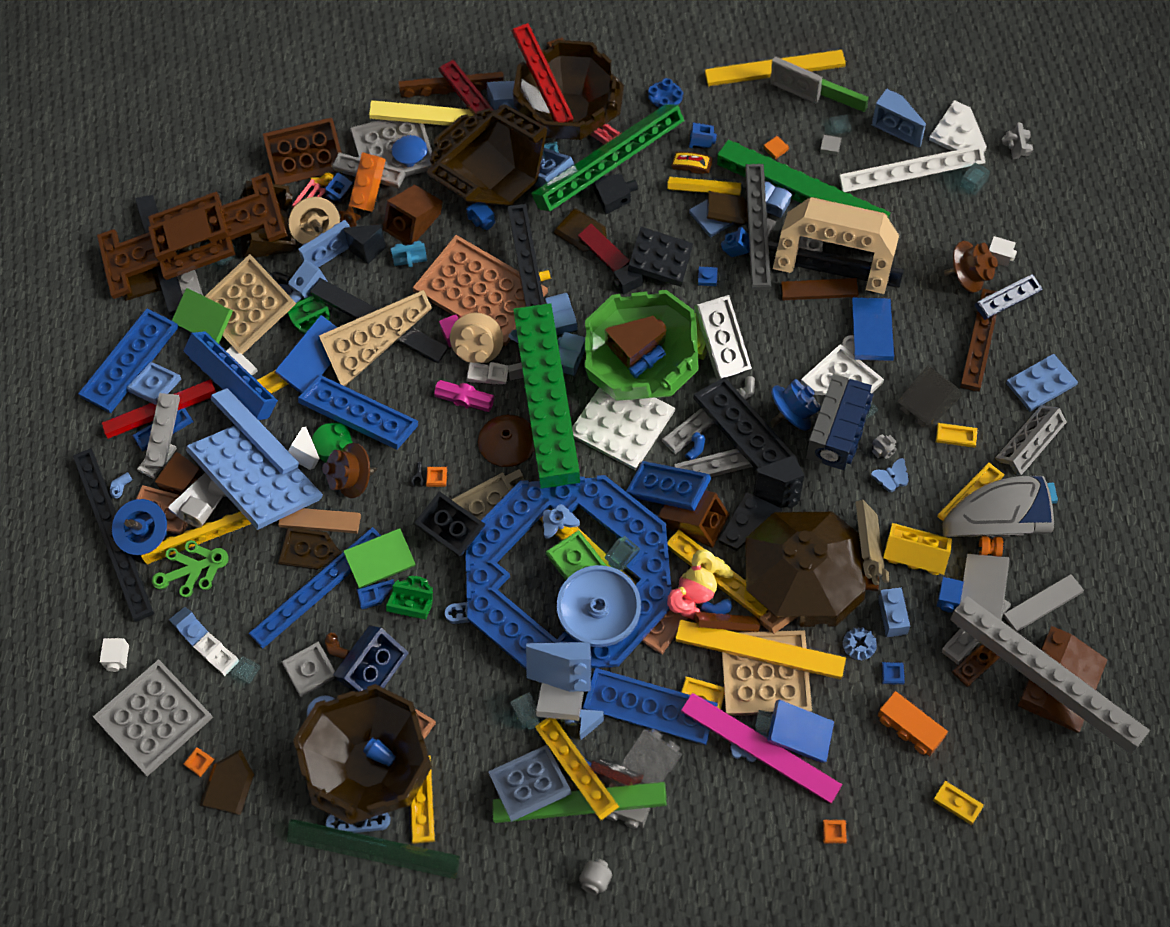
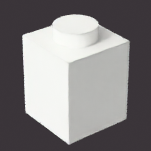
M993 237L989 250L992 256L997 258L998 264L1008 267L1009 261L1013 262L1017 251L1013 250L1015 242Z
M103 638L100 663L106 670L116 672L119 671V668H126L129 644L124 638Z

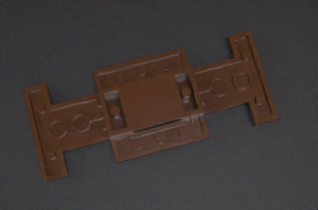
M269 173L251 179L255 194L223 206L220 196L216 191L148 216L150 222L148 227L149 233L119 243L118 234L115 229L97 235L111 296L116 299L131 293L128 277L161 266L163 277L165 280L234 256L235 251L232 239L265 228L270 242L286 237L287 232ZM207 239L211 241L209 244L178 255L176 254V251Z

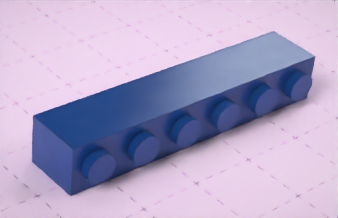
M191 333L184 348V352L189 356L190 360L195 362L223 390L228 388L258 420L269 418L278 400L208 333Z

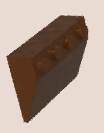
M333 118L263 133L275 184L283 185L321 176L325 173L337 172L333 171L332 165L338 153H341Z
M1051 626L1040 650L1096 690L1108 659L1072 634ZM1028 679L1018 707L1079 733L1084 719Z

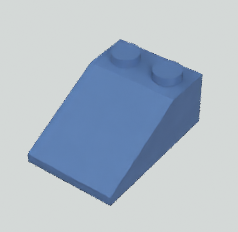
M886 89L876 103L872 125L916 147H920L926 123L903 96Z
M544 147L545 159L542 156L538 180L534 185L540 188L575 165L572 158Z
M590 642L526 643L528 679L569 692L591 691Z

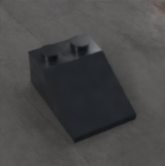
M440 491L414 522L421 531L460 557L486 525Z

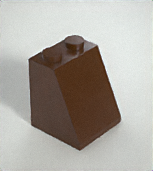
M413 185L387 200L383 231L406 245H412L441 215L443 201L420 187Z
M654 316L605 329V344L627 368L637 363L644 354H648L657 345L662 346L665 343L666 326L662 320H657Z
M705 490L695 511L664 505L660 510L658 518L666 523V528L675 532L680 530L689 538L713 548L729 517V513L715 492Z

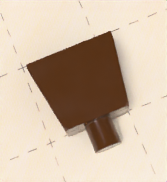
M176 452L155 482L160 490L181 495L203 474L196 465Z

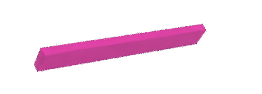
M693 692L681 710L683 714L830 804L842 786L841 783L784 748L767 742L768 739Z

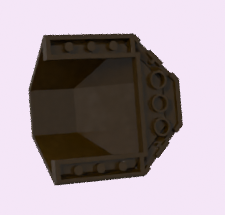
M505 104L500 105L499 109L493 111L490 108L477 111L474 116L462 115L435 138V149L431 153V167L428 168L427 175L466 201L512 205L538 180L547 127Z

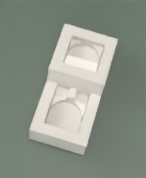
M470 362L466 382L506 384L508 366L490 362L489 365Z
M209 632L193 646L196 651L224 676L239 662L238 658Z

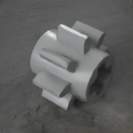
M882 434L873 441L874 450L872 452L877 458L884 457L887 459L895 453V443L897 441L891 435L884 436Z

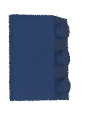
M369 625L333 676L344 686L355 691V693L365 690L367 686L374 684L384 688L409 652L381 627Z

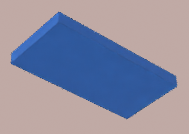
M852 298L854 360L893 361L891 300L888 298Z
M321 315L274 373L302 394L331 365L319 335L338 327Z
M642 461L626 492L636 499L695 511L711 480V476L707 473Z

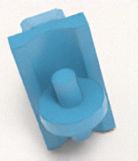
M415 241L412 245L407 246L402 243L395 244V247L391 248L394 266L408 264L409 267H413V263L427 261L425 245L421 241Z

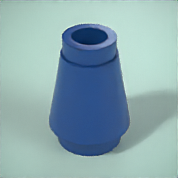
M372 738L363 750L367 758L388 767L393 764L397 757L379 739Z

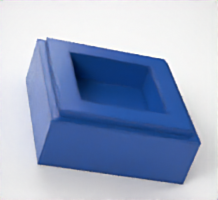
M882 662V684L904 685V663Z

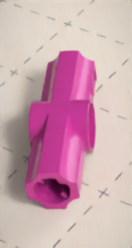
M442 380L437 382L434 393L435 397L451 401L456 406L462 405L466 409L473 407L487 412L492 409L495 399L494 395L477 391L469 384L461 383L456 385Z

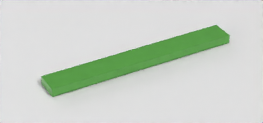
M664 782L606 788L619 806L614 811L666 806V786ZM572 791V794L514 821L595 813V811L581 791ZM494 799L493 821L495 823L511 822L501 799Z

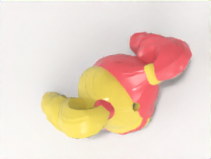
M698 550L693 555L692 568L680 577L678 589L672 590L668 595V607L672 612L681 613L682 616L694 620L695 612H700L695 607V604L708 602L714 597L717 583L713 573L715 572L724 578L733 577L731 568L724 564L722 559L715 557L708 550Z

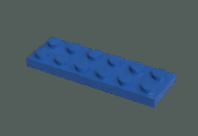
M146 309L78 393L79 396L97 407L112 413L127 394V386L153 361L179 328L177 323Z
M319 375L298 397V403L396 450L418 427L417 420L322 375Z
M595 668L591 681V691H588L583 706L584 710L604 711V716L703 745L707 744L710 734L708 728L681 712L690 695ZM706 700L715 707L718 706V703Z

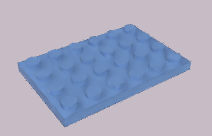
M236 426L187 445L186 451L257 530L322 498L323 494L299 468L282 475Z

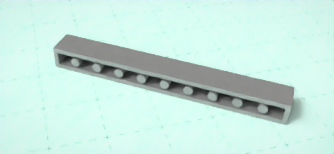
M966 596L954 610L950 619L952 622L1129 754L1134 752L1149 733V729L970 597Z

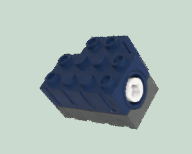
M833 373L809 440L806 459L844 471L847 464L851 465L857 451L858 442L863 433L866 416L871 407L874 395L870 393L872 385Z

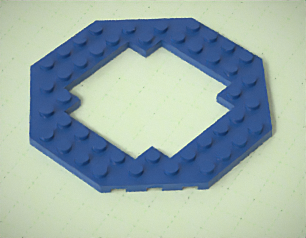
M600 475L596 478L580 477V483L542 489L540 481H519L481 520L486 525L466 550L468 621L526 670V643L577 642L566 631L558 639L554 638L503 595L498 589L510 578V573L497 562L543 516L545 510L550 508L552 510L556 509L558 505L562 504L572 513L579 506L637 553L626 565V570L640 580L636 587L640 595L641 612L636 627L629 636L619 643L607 647L590 646L591 668L618 667L670 611L667 605L668 595L671 592V577L666 523L605 475Z

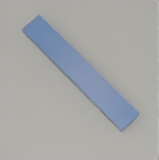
M228 388L211 395V400L282 475L298 468L299 462Z

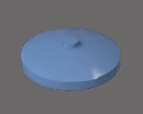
M596 565L580 569L564 582L557 598L559 621L566 633L577 642H590L591 647L614 645L629 636L639 621L641 600L638 589L626 574L613 567Z

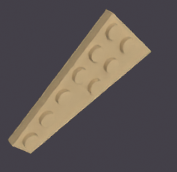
M424 290L319 335L341 385L346 386L432 309Z

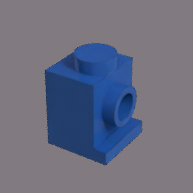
M693 123L689 148H693V145L711 148L712 144H715L717 134L714 133V126Z
M337 173L325 188L326 198L332 203L336 201L341 203L353 188V182ZM339 189L341 190V193L338 194L335 192V190Z
M476 202L466 208L468 219H472L476 227L480 226L483 230H489L494 225V213L485 203Z
M742 227L738 228L736 232L727 234L725 240L721 243L723 251L730 257L749 253V234Z

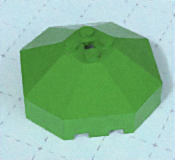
M659 290V294L650 295L647 292L632 293V296L621 297L620 294L611 295L585 320V369L588 378L616 401L672 396L698 371V340L695 311L667 290ZM654 316L657 320H662L666 326L665 343L661 346L666 355L656 361L651 369L648 368L637 378H634L628 368L605 344V329Z

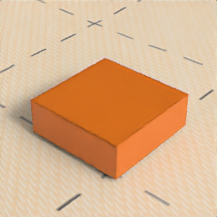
M776 136L764 144L763 149L774 159H777L789 150V146Z
M427 467L426 486L446 487L447 467Z
M196 747L183 765L201 777L214 759Z
M823 820L824 843L846 844L845 820Z

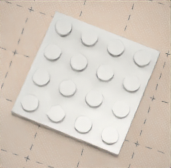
M599 387L572 427L574 439L637 470L675 412V408L657 398L616 401Z

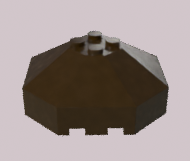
M556 40L552 43L551 48L546 51L544 49L541 50L574 118L569 123L554 122L527 63L523 61L517 65L513 88L514 107L520 113L547 127L546 138L582 140L621 113L624 84L612 74L611 59L604 53L601 54L593 42Z
M832 511L774 512L746 537V591L776 617H797V625L800 627H815V624H827V627H836L865 599L864 559L862 558L859 533Z
M376 684L367 686V689L356 693L351 691L339 695L334 700L316 702L293 740L299 758L301 773L307 782L312 805L350 825L410 806L432 768L413 702ZM372 738L379 739L397 756L390 767L367 758L366 754L363 753L365 746Z

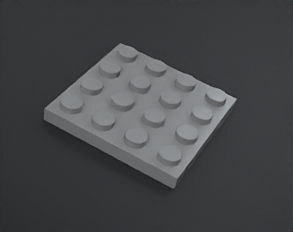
M379 120L351 127L359 158H361L362 152L386 159V166L405 170V177L426 172L431 167L430 157L432 149L423 123ZM407 135L422 138L428 150L427 155L412 167H407L405 164L396 161L392 155L393 144L397 139Z
M159 659L93 716L146 776L150 775L213 718Z

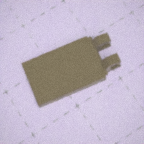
M520 469L506 476L502 472L451 500L479 520H482L511 491L514 485L519 481H523L524 478Z
M864 500L856 501L865 576L872 578L874 585H879L878 576L883 574L882 581L888 583L889 572L884 569L878 515Z

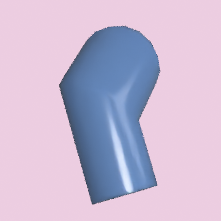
M128 472L111 482L109 493L113 498H119L123 493L124 485L132 481Z

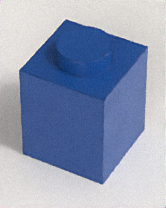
M943 577L936 607H941V610L945 612H953L960 604L964 581Z

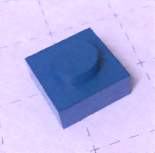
M699 267L698 285L717 286L718 268Z

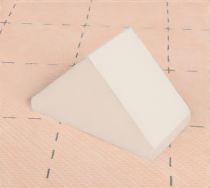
M302 427L288 452L300 465L311 470L315 468L319 456L307 428Z

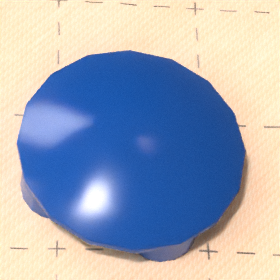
M665 78L661 82L649 87L648 97L651 103L657 107H662L665 104L678 105L682 101L683 91L671 79Z
M414 135L403 136L397 139L392 146L393 157L396 161L405 164L407 167L414 166L415 163L422 160L428 153L425 141Z

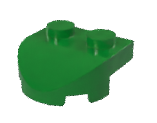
M314 296L297 302L287 312L295 329L302 334H306L321 315L328 321L330 320L329 309L325 302Z
M340 422L320 426L312 437L317 454L324 463H327L328 457L333 450H342L347 444L353 443L348 426Z
M408 576L407 580L401 582L397 580L393 584V592L386 605V611L426 620L433 603V587H430L425 578L419 576Z

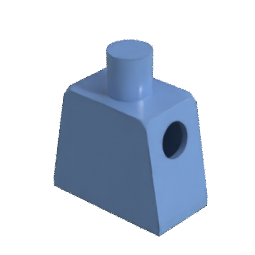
M515 81L487 82V99L493 110L499 109V106L504 104L517 110L514 107L513 100Z
M305 259L288 283L293 290L289 296L295 303L301 299L304 300L312 296L310 291L320 278L326 281L327 279L318 267Z

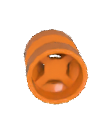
M980 536L979 547H982V551H979V555L988 556L990 554L1001 557L1003 554V538Z

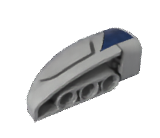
M1009 477L986 484L962 499L944 519L942 524L943 537L1024 536V533L1027 535L1052 533L1054 529L1053 506L1045 477Z

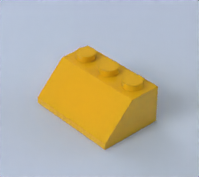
M892 523L883 558L893 564L902 563L911 569L921 568L933 575H944L951 553L952 539Z

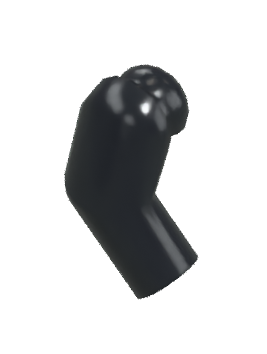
M281 272L268 273L278 284L289 285L288 283L292 278Z

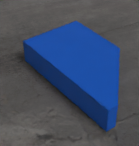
M394 580L357 589L361 609L382 604L392 589Z

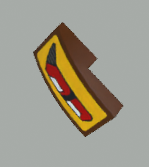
M675 152L671 166L675 170H690L694 174H707L710 171L713 158L693 152Z

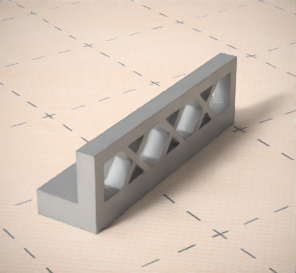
M1041 405L996 456V460L1000 463L1010 464L1015 474L1022 475L1067 423L1060 408ZM1014 452L1010 457H1006L1008 454Z

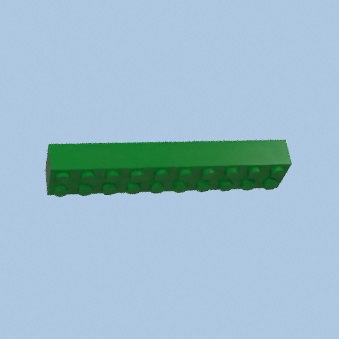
M552 304L514 308L515 326L540 487L542 489L580 483V471Z

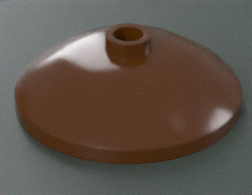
M500 415L489 420L482 427L478 436V446L482 456L491 464L500 467H513L525 462L535 450L531 424L524 418L516 415Z

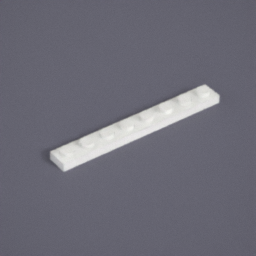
M982 145L849 172L839 175L841 190L846 193L984 164L985 158Z

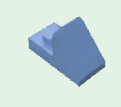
M186 607L169 619L192 646L208 633L194 614Z
M581 709L579 721L561 719V722H565L564 724L568 726H577V723H581L580 739L582 740L604 721V711Z

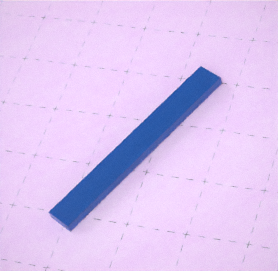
M372 527L349 548L381 535ZM344 552L249 633L262 649L352 572Z

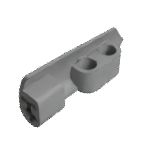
M205 472L169 505L168 509L183 521L194 527L201 528L222 497L227 496Z

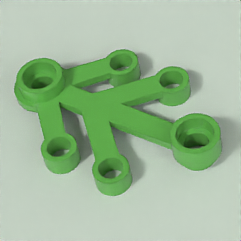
M193 540L185 544V549L191 554L197 553L206 557V559L197 561L180 554L175 548H169L166 551V557L170 561L176 560L187 566L167 574L156 573L152 578V584L155 588L162 590L169 585L170 581L190 574L186 584L181 586L179 590L182 597L188 598L193 593L192 589L201 570L209 567L206 576L199 581L201 589L209 590L212 587V580L218 568H222L228 563V554L221 548L210 551L198 546ZM190 544H195L194 550L188 549ZM175 551V557L170 558V552ZM216 555H221L220 561L214 560ZM159 577H163L161 584L156 582ZM204 581H209L207 587H202ZM185 588H189L190 592L187 595L183 594V590Z

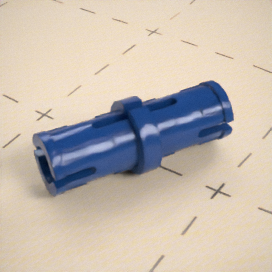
M657 345L648 354H644L628 370L634 378H637L648 368L651 369L653 364L665 356L666 353L660 345Z

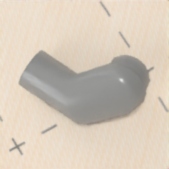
M752 376L746 377L745 387L743 389L740 388V390L736 389L745 400L754 394L755 378Z

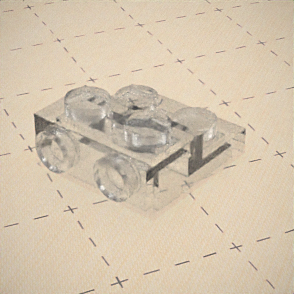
M653 728L651 731L644 729L621 766L642 774L636 777L646 784L663 782L668 773L673 770L682 753L679 752L680 747L674 742L669 741L667 743L662 740L663 735Z

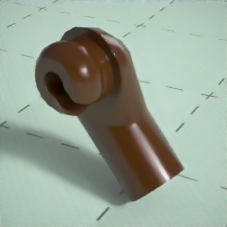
M328 633L325 639L328 653L345 659L350 650L340 647L335 633Z

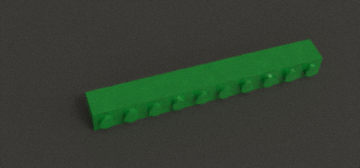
M674 104L663 105L531 193L538 209L552 211L684 122L679 106Z
M727 140L718 153L717 165L745 178V164H764L765 181L770 182L774 187L788 190L792 194L791 199L800 203L813 197L882 212L890 218V212L883 208L876 207L868 201H863L850 193H845L834 186L823 183L819 179L792 169L786 164H781L770 157L741 146L737 142Z

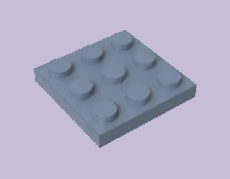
M548 745L488 771L511 822L572 794Z

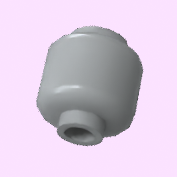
M603 860L588 861L579 877L582 889L593 895L604 892L612 877V872L608 868V864Z

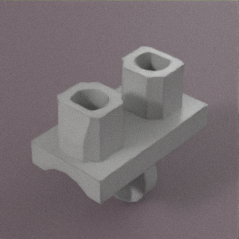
M1017 122L1015 129L1007 131V135L1002 138L1003 144L1011 149L1013 159H1019L1021 155L1029 156L1033 151V146L1026 144L1030 139V130L1023 129L1022 123Z

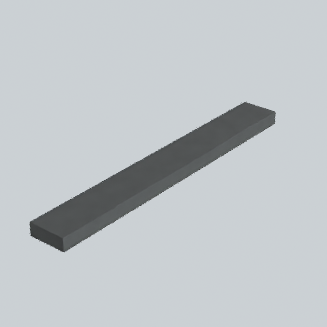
M745 164L751 290H771L764 164Z

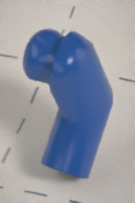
M699 432L692 435L691 439L695 443L694 447L685 454L688 460L697 458L703 452L705 437Z
M724 599L715 605L704 602L701 610L707 613L726 614L731 611L733 604L729 599Z

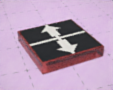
M607 759L593 761L590 767L591 770L627 786L641 783L644 776Z

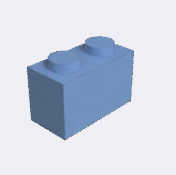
M902 588L881 590L878 601L886 637L907 635L910 623Z

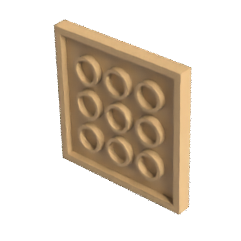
M250 254L205 296L233 310L223 336L241 354L247 351L296 305L294 300Z
M805 630L777 631L774 634L771 632H740L745 635L806 648ZM722 652L725 710L728 715H773L775 701L779 699L812 712L809 672Z

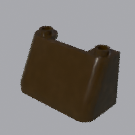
M252 181L245 182L239 199L255 194ZM273 184L287 236L270 242L265 228L240 236L243 258H246L249 254L253 258L292 252L293 249H296L297 240L289 233L287 207L292 203V194H290L289 186Z

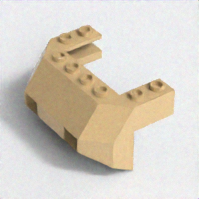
M810 197L787 213L773 269L789 273L793 272L801 236L875 252L866 290L885 294L899 239L898 232L885 213Z

